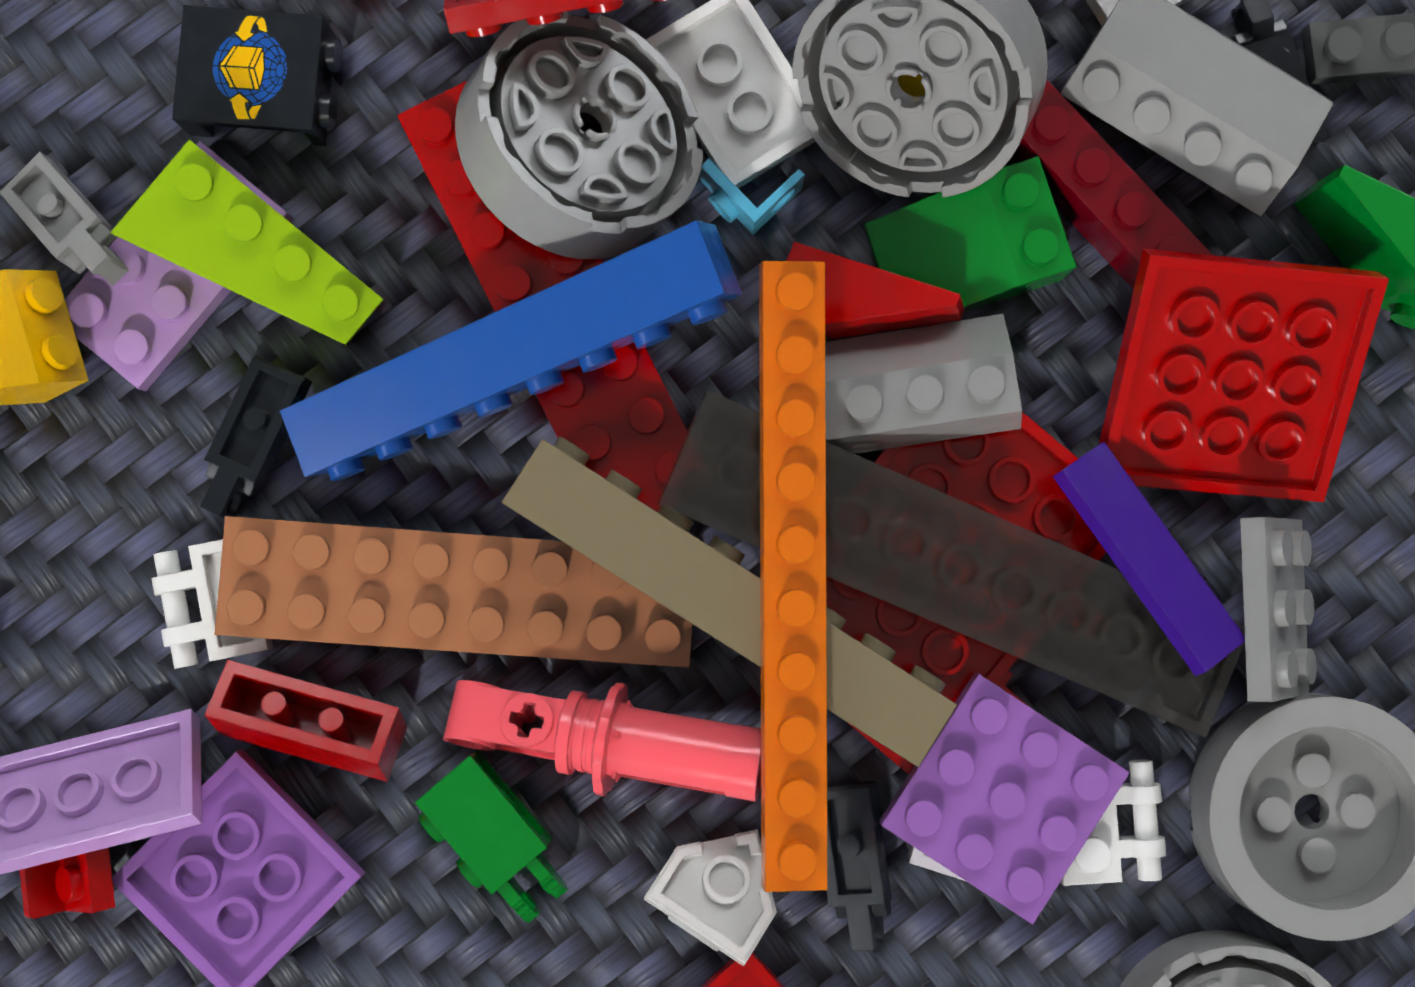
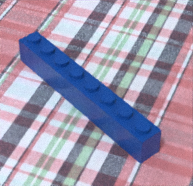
M696 220L280 410L304 476L328 473L331 481L341 480L365 470L362 460L377 454L381 461L412 450L413 446L410 439L426 433L428 439H434L462 428L459 418L474 411L477 412L479 418L503 411L513 405L510 398L511 395L527 388L530 395L540 394L556 388L564 383L562 373L581 366L583 373L609 365L617 360L614 350L634 342L637 349L660 343L672 336L669 326L690 318L692 325L713 320L728 312L724 302L741 296L742 292L716 225Z

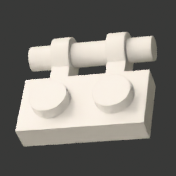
M223 539L188 546L192 569L182 572L177 550L153 554L157 577L151 578L154 595H161L167 627L161 630L164 647L171 648L174 669L198 664L194 642L199 640H206L209 662L274 649L272 639L214 635ZM196 588L202 618V621L195 623L190 622L185 595L186 590Z
M1153 760L1129 761L1131 783L1122 784L1060 881L1063 886L1122 882L1121 858L1132 857L1137 858L1138 880H1162L1161 857L1166 856L1165 837L1159 835L1156 804L1162 802L1161 784L1154 782ZM1132 804L1135 835L1119 836L1116 805Z

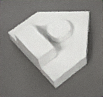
M758 829L711 841H699L677 846L644 896L645 901L668 915L670 921L716 952L720 950L742 966L746 964L777 913L772 892H765L762 888L761 841Z

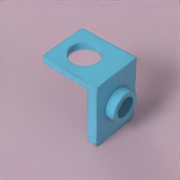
M709 158L702 164L700 171V181L712 192L708 200L714 209L730 223L737 218L752 235L802 189L805 174L798 169L757 208Z

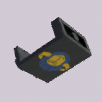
M183 5L172 120L191 136L214 138L215 126L303 132L314 145L326 146L327 129H333L337 120V99L335 94L331 93L333 72H340L342 66L343 50L341 39L336 37L325 18L321 15Z

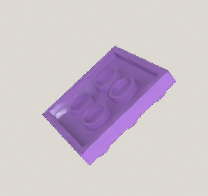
M974 672L956 700V708L920 766L914 765L880 818L879 823L1033 925L1130 772L980 674Z
M242 749L236 751L201 786L202 824L152 836L112 877L113 884L215 987H255L366 873Z

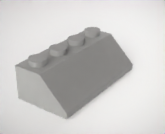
M1118 0L1060 93L1260 217L1300 165L1333 105V101L1167 0Z
M998 314L825 342L826 458L1021 429L1022 406L1014 356L1004 315Z

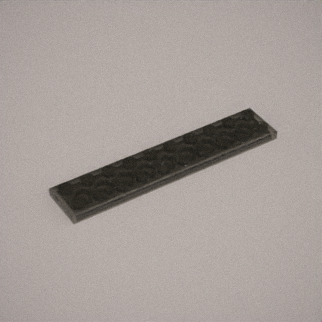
M706 390L657 505L760 548V413ZM826 442L827 577L1203 737L1207 736L1245 642L1209 671L1195 676L1119 569ZM1233 620L1245 636L1244 624Z

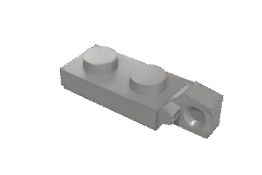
M39 152L0 191V195L50 253L78 274H81L88 268L94 275L98 274L111 286H114L129 271L119 256L108 247L117 237L110 233L112 226L62 170L43 153Z

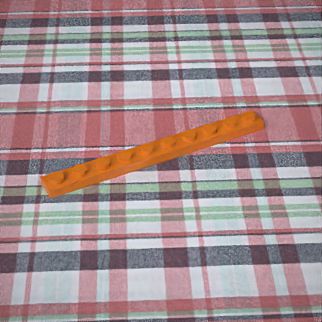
M762 261L759 264L762 888L765 892L827 890L825 262Z

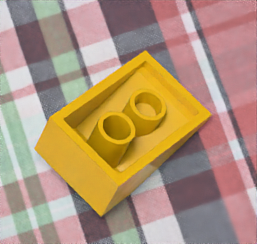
M0 270V405L46 403L89 381L57 271Z

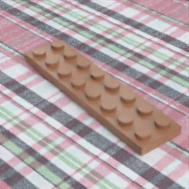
M225 516L214 635L689 668L692 623L563 541Z

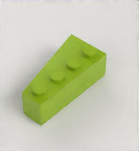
M191 140L187 141L110 232L121 239L345 345L351 341L384 301V299Z

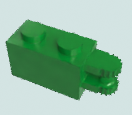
M479 750L467 757L415 802L422 811L418 815L421 825L437 842L441 843L443 840H446L460 857L456 860L457 867L468 882L476 888L484 885L491 895L498 891L520 918L527 923H530L539 915V910L534 899L513 877L526 866L539 881L542 888L556 899L568 890L566 883L559 873L555 871L554 867L541 853L548 847L553 838Z

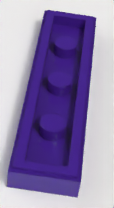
M1102 442L1052 476L1195 676L1209 671L1245 642V636L1105 442Z

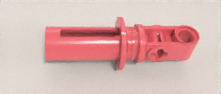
M458 680L456 682L443 740L451 744L476 750H499L555 760V768L558 773L572 775L577 770L578 772L592 774L593 791L595 795L606 797L607 792L612 790L614 783L619 781L621 777L726 795V797L757 802L761 790V728L635 708L630 700H628L627 685L617 682L610 688L606 699L600 701L595 698L589 699L586 692L575 690L571 691L565 700L533 693L506 690L477 681ZM537 715L544 722L542 728H532L528 736L521 730L523 723H533Z

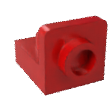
M109 848L19 870L24 915L27 918L36 919L63 911L96 913L115 908Z

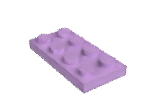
M201 141L196 144L289 222L292 220L293 217ZM117 237L109 248L119 256L129 271L114 286H111L104 278L98 274L94 275L89 270L65 298L76 338L137 389L146 392L231 290Z
M192 709L0 757V875L202 824L200 719Z

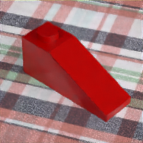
M793 242L786 260L825 262V337L831 339L961 321L965 311L961 294L797 242Z

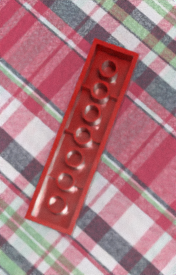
M465 81L398 114L397 117L494 312H497L603 262L601 259L566 257L535 246L510 230L484 204L467 177L456 142V108L460 94L467 82ZM634 342L614 350L617 356L615 362L583 373L581 366L575 367L562 373L564 379L562 385L536 394L557 438L561 436L591 456L585 464L587 468L606 479L611 469L642 488L637 500L657 512L663 503L673 508L713 488V481L646 348L637 349Z

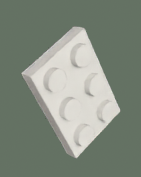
M710 0L646 39L663 55L683 81L699 117L693 123L696 138L710 160L738 189L815 142L800 113L804 105L799 92L798 80L793 79L792 67L749 0Z

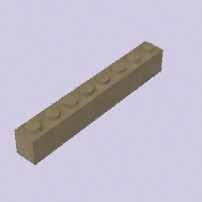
M559 436L554 445L542 439L501 503L761 667L760 577L739 565L745 554L716 536L712 538L709 545L688 532L694 523L692 520L665 503L661 505L657 512L637 500L642 488L611 469L606 479L585 466L591 456ZM826 607L827 710L919 767L957 704L941 695L946 683L917 665L914 666L910 674L891 663L897 653L896 651L865 633L860 642L841 630L846 619Z

